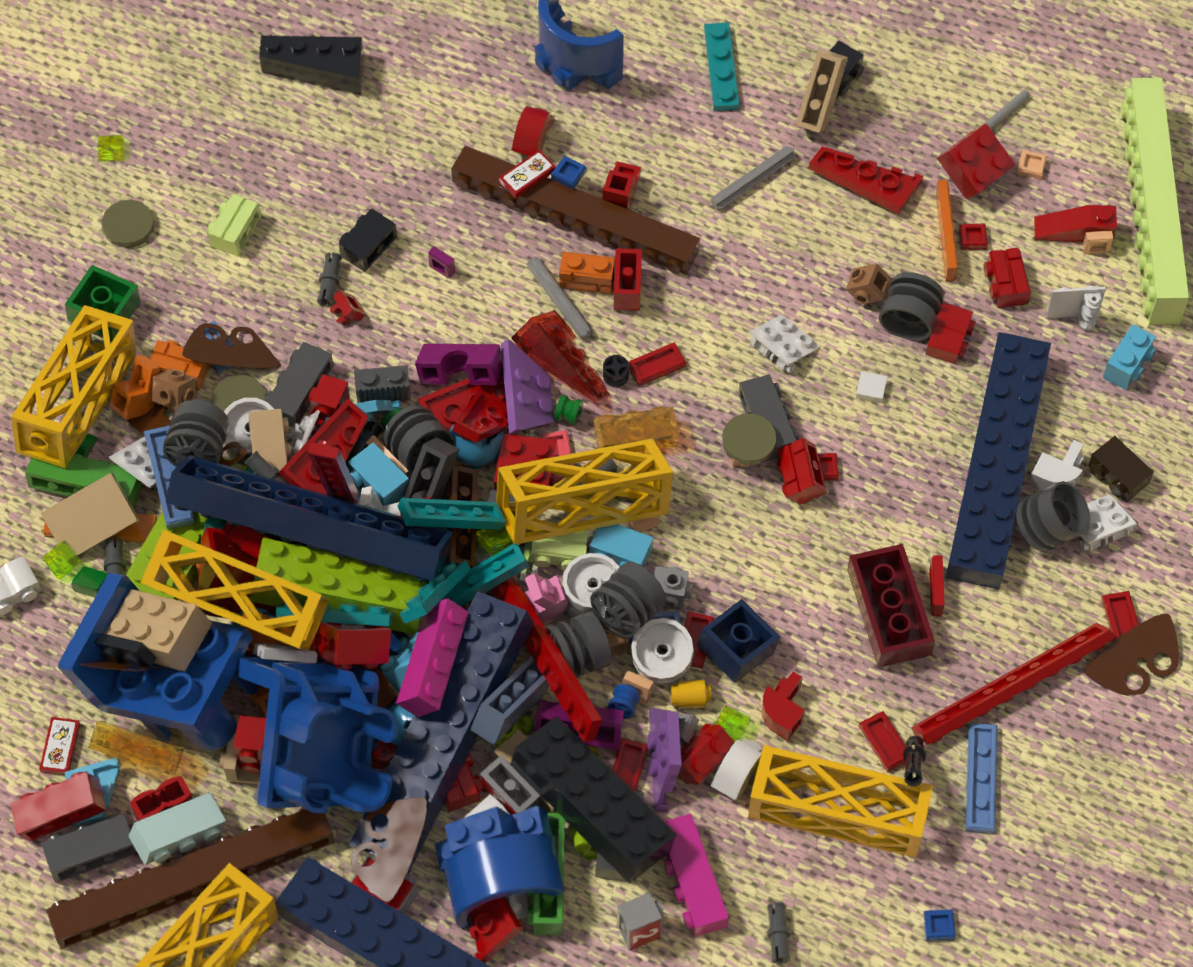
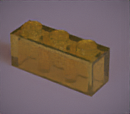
M659 406L647 411L639 412L632 410L625 414H605L598 418H593V432L597 449L652 438L659 450L678 447L679 433L673 407L665 408Z
M97 721L88 748L166 774H176L185 747L106 721Z

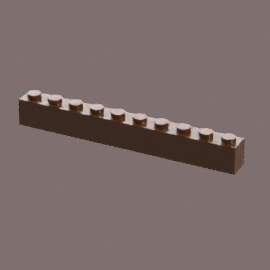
M466 145L451 168L452 182L461 189H471L478 192L484 198L499 200L509 208L516 207L524 210L529 216H539L547 219L554 226L562 225L571 229L577 235L592 237L602 245L609 244L619 249H642L643 260L650 264L657 263L665 266L673 273L680 272L687 275L699 252L700 238L578 189L572 190L550 178H545L515 199L499 183V177L516 165Z
M300 808L298 812L289 816H277L271 823L263 826H251L244 833L237 836L223 837L214 845L197 847L190 851V854L183 857L168 858L162 865L157 867L140 869L135 875L126 879H114L107 886L100 889H88L82 892L79 897L69 901H57L51 908L45 910L60 949H64L200 896L229 863L249 877L335 843L334 835L325 813H314Z

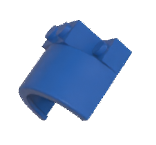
M539 0L538 24L540 43L535 46V63L540 70H546L556 85L563 86L568 91L589 76L592 77L596 84H602L607 90L623 79L624 35L618 29L598 37L577 36L572 32V22L570 20L565 23L560 20L565 16V12L562 10L561 5H559V0Z
M495 806L445 825L447 839L435 843L439 868L446 875L454 921L461 929L471 926V923L466 919L468 914L478 906L489 901L522 893H544L557 896L564 892L548 812L539 806L514 815Z

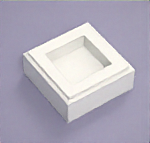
M861 371L856 398L882 403L887 376Z

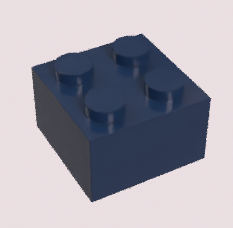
M741 599L702 629L696 646L736 683L774 654L781 637Z

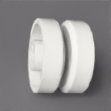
M242 398L234 401L224 411L230 424L223 447L230 442H238L247 450V454L238 461L240 464L245 465L244 462L252 455L248 412L274 409L266 401L258 398ZM234 447L225 451L232 460L240 453L239 449Z
M596 553L578 556L568 564L563 573V590L568 601L566 611L572 617L588 611L594 613L590 597L597 588H600L603 582L610 579L611 575L619 568L618 564L613 559Z
M667 618L652 619L634 635L631 646L633 666L638 674L653 681L655 685L664 686L682 680L689 672L693 660V643L687 629L680 623ZM662 648L666 649V654L664 655L659 654Z

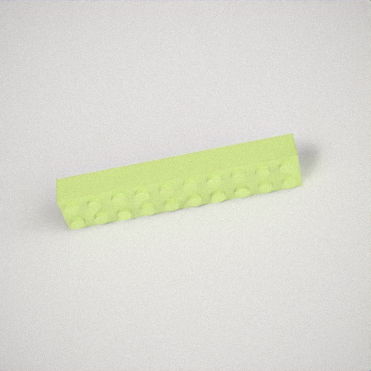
M1131 78L1129 88L1125 89V103H1121L1120 114L1121 118L1126 121V124L1123 125V139L1128 140V146L1125 149V159L1130 161L1131 165L1128 168V182L1133 183V189L1130 191V203L1135 204L1136 211H1133L1132 216L1133 226L1138 227V233L1135 234V247L1140 248L1141 255H1138L1137 260L1138 270L1143 271V277L1140 279V291L1145 293L1146 300H1143L1142 310L1143 315H1148L1149 325L1180 324L1189 294L1163 79Z

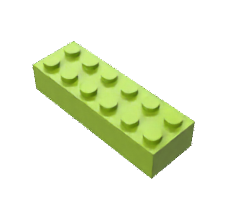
M267 538L262 539L256 568L331 598L329 601L330 608H341V604L358 605V610H369V606H384L386 611L393 612V623L387 626L389 629L410 634L417 633L420 617L405 624L400 613L407 607L406 602L418 595L417 591L425 586L427 581L418 580L414 575L408 573L391 572L387 567L377 564L366 565L360 559L353 557H339L331 551L311 549L306 546ZM255 575L253 582L262 581L266 579H263ZM277 590L255 593L250 596L252 602L276 607L284 605V600ZM292 591L298 601L302 602L301 605L305 606L308 597Z

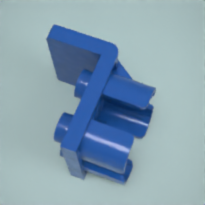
M110 572L58 663L59 670L96 708L106 713L140 720L160 740L169 741L172 733L166 727L178 729L196 748L212 751L223 747L231 740L237 729V721L219 702L231 678L246 694H255L259 687L258 684L237 677L239 658L249 657L245 652L253 636L244 627L211 621L212 625L186 671L148 667L149 669L144 671H126L81 666L80 664L108 660L102 655L103 651L94 642L100 633L105 634L130 590L140 591L128 576ZM124 667L126 669H142L140 667Z
M250 657L239 658L237 677L269 688L257 804L265 808L302 807L314 813H327L329 806H344L357 812H372L381 808L390 796L392 778L389 774L370 767L373 738L386 743H394L397 739L398 724L395 716L389 710L377 706L379 691L377 674L353 664L351 669L335 668L334 663H325L323 658H317L316 663Z

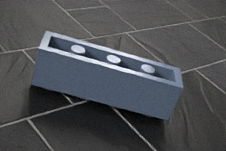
M532 656L480 705L470 730L494 745L547 693L549 684L539 671Z

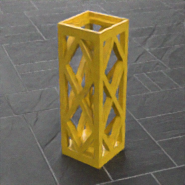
M86 305L83 306L11 416L16 453L66 469L112 396L114 384L121 382L135 359L136 346L133 320ZM108 327L119 330L111 344ZM102 328L104 344L92 341V333ZM89 350L96 352V354L84 359ZM67 353H68V356H69L68 366L62 369L63 364H64V361H65L66 356H67ZM115 358L117 359V362L113 370L112 361ZM98 364L79 393L77 374ZM71 380L73 398L53 408ZM35 403H37V413L33 415L32 411ZM88 403L85 414L82 419V407ZM67 412L60 423L52 421L55 417Z
M652 438L499 467L496 502L506 520L504 527L512 542L516 545L669 514L673 471ZM611 458L631 464L620 473L597 470ZM591 460L582 467L567 465ZM544 471L565 477L553 486L529 483ZM524 473L518 478H515L514 476L515 474ZM510 494L513 496L515 501L509 502ZM615 496L638 499L624 511L603 505ZM650 504L653 506L652 508L644 509ZM548 509L572 512L558 524L536 518ZM587 515L601 517L578 522Z
M164 529L141 580V583L185 602L195 604L202 609L305 651H309L331 599ZM182 545L197 551L179 554ZM208 562L225 587L196 591L180 567ZM224 562L266 580L239 584ZM169 576L179 590L166 585ZM277 590L294 615L264 620L247 595ZM292 591L308 597L304 608ZM233 597L248 618L207 601ZM296 626L292 637L274 630Z
M763 745L750 797L748 818L917 858L933 785L921 782L918 786L913 787L907 785L904 781L905 778ZM810 768L816 775H808L800 770ZM777 777L794 782L783 784ZM768 782L773 784L775 787L767 789ZM883 785L890 792H880L874 789V787ZM806 786L816 796L801 800L791 790ZM818 787L830 789L833 791L824 793ZM782 793L788 799L774 795ZM851 795H855V796H859V797H863V798H868V799H864V800H861V801H857V800H856L855 798H853ZM841 797L848 804L839 807L832 799ZM824 802L830 809L816 806L815 804ZM879 803L889 814L874 817L864 807ZM891 804L906 807V809L897 811ZM855 810V811L858 812L861 816L849 814V813H846V812H850V811ZM791 812H799L805 815V817L797 818ZM914 815L912 823L905 818ZM897 820V821H898L901 825H903V826H899V825H895V824H891V823H887V822H891V821ZM865 830H874L880 834L870 836Z
M229 863L134 967H151V965H154V967H168L178 956L187 954L185 964L178 967H234L279 918L274 898ZM230 899H238L237 908L217 914ZM235 917L232 930L207 938L209 925ZM224 941L213 955L203 958L205 947ZM197 950L195 961H193L195 951Z

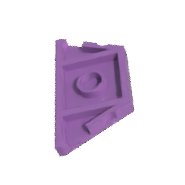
M505 340L501 343L509 434L514 435L523 430L530 431L536 427L542 428L554 422L550 375L511 340Z
M649 708L650 732L647 737V747L651 749V759L648 765V772L652 776L654 811H666V792L672 793L676 777L681 768L679 714L675 711Z

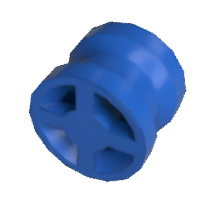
M627 684L616 685L612 694L614 698L609 700L607 708L624 710V719H630L635 714V705L640 701V692Z

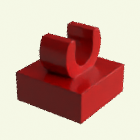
M340 290L333 296L337 304L331 307L330 312L336 315L342 311L341 317L336 320L337 323L345 325L350 319L360 321L366 316L353 295Z

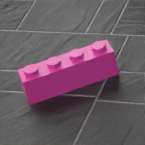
M448 598L440 601L428 614L423 616L396 702L397 705L416 717L440 709L469 613Z
M692 814L664 821L677 834L671 852L666 855L667 860H664V867L668 877H674L676 886H673V892L677 903L682 902L686 912L682 913L686 929H692L694 937L728 927L729 916Z

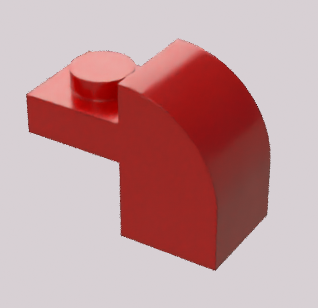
M525 106L517 123L511 151L531 156L538 150L542 152L546 132L553 126L555 115H551L550 112L542 108Z
M616 161L614 170H609L603 188L602 199L629 210L632 206L634 192L641 175V167Z
M794 671L788 678L783 677L775 690L767 686L762 701V718L764 723L772 732L787 742L802 724L805 710L791 701L800 690L803 678Z

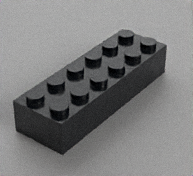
M557 716L515 747L510 765L629 884L671 852L677 834Z

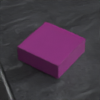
M433 246L428 252L429 266L443 276L451 278L456 272L455 259Z

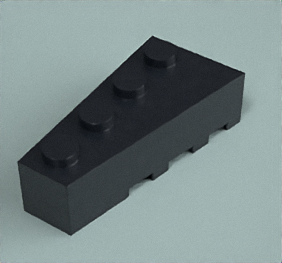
M261 35L259 58L262 73L290 80L299 79L306 81L308 84L326 85L334 90L341 91L343 89L352 91V94L361 95L364 62L362 37Z

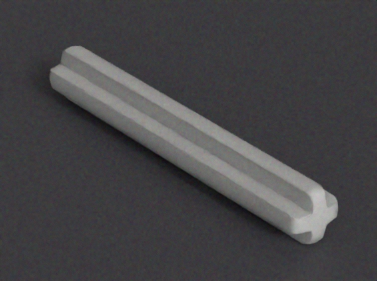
M785 146L711 198L712 206L717 210L723 209L795 159L793 149Z
M533 257L527 262V267L579 338L586 340L593 334V330L538 257Z

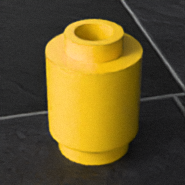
M705 680L677 681V684L670 685L672 707L679 706V709L706 708V702H711V686L705 685Z

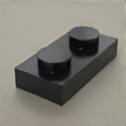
M100 633L94 642L103 651L102 655L112 662L120 660L134 667L139 665L152 667L157 659L139 641Z

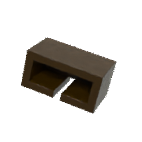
M1113 436L1091 455L1088 465L1091 473L1097 479L1108 482L1111 492L1116 497H1122L1126 502L1150 484L1154 473L1116 436Z

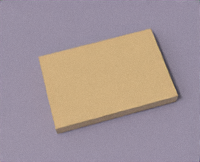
M113 472L41 513L67 561L74 559L140 521Z

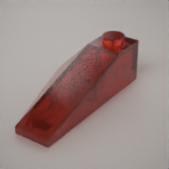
M556 310L531 317L511 337L516 345L537 365L592 401L597 402L610 395L596 370L585 365L584 358L587 356L583 349H577L571 340L576 336Z

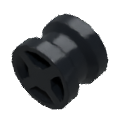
M611 355L605 359L603 363V379L607 385L621 387L629 380V363L625 357Z

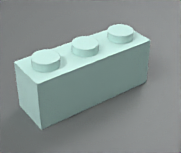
M209 792L135 822L130 831L129 838L144 865L154 861L155 863H160L168 859L175 852L180 851L184 853L191 850L199 842L215 840L221 835L226 819Z

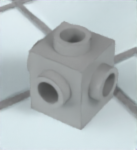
M656 566L654 576L665 592V608H683L685 598H691L693 583L688 582V571H683L679 567L665 568Z

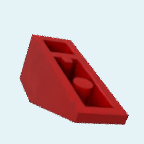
M1086 205L1034 216V240L1084 242L1086 232L1112 231L1114 240L1117 229L1116 206Z

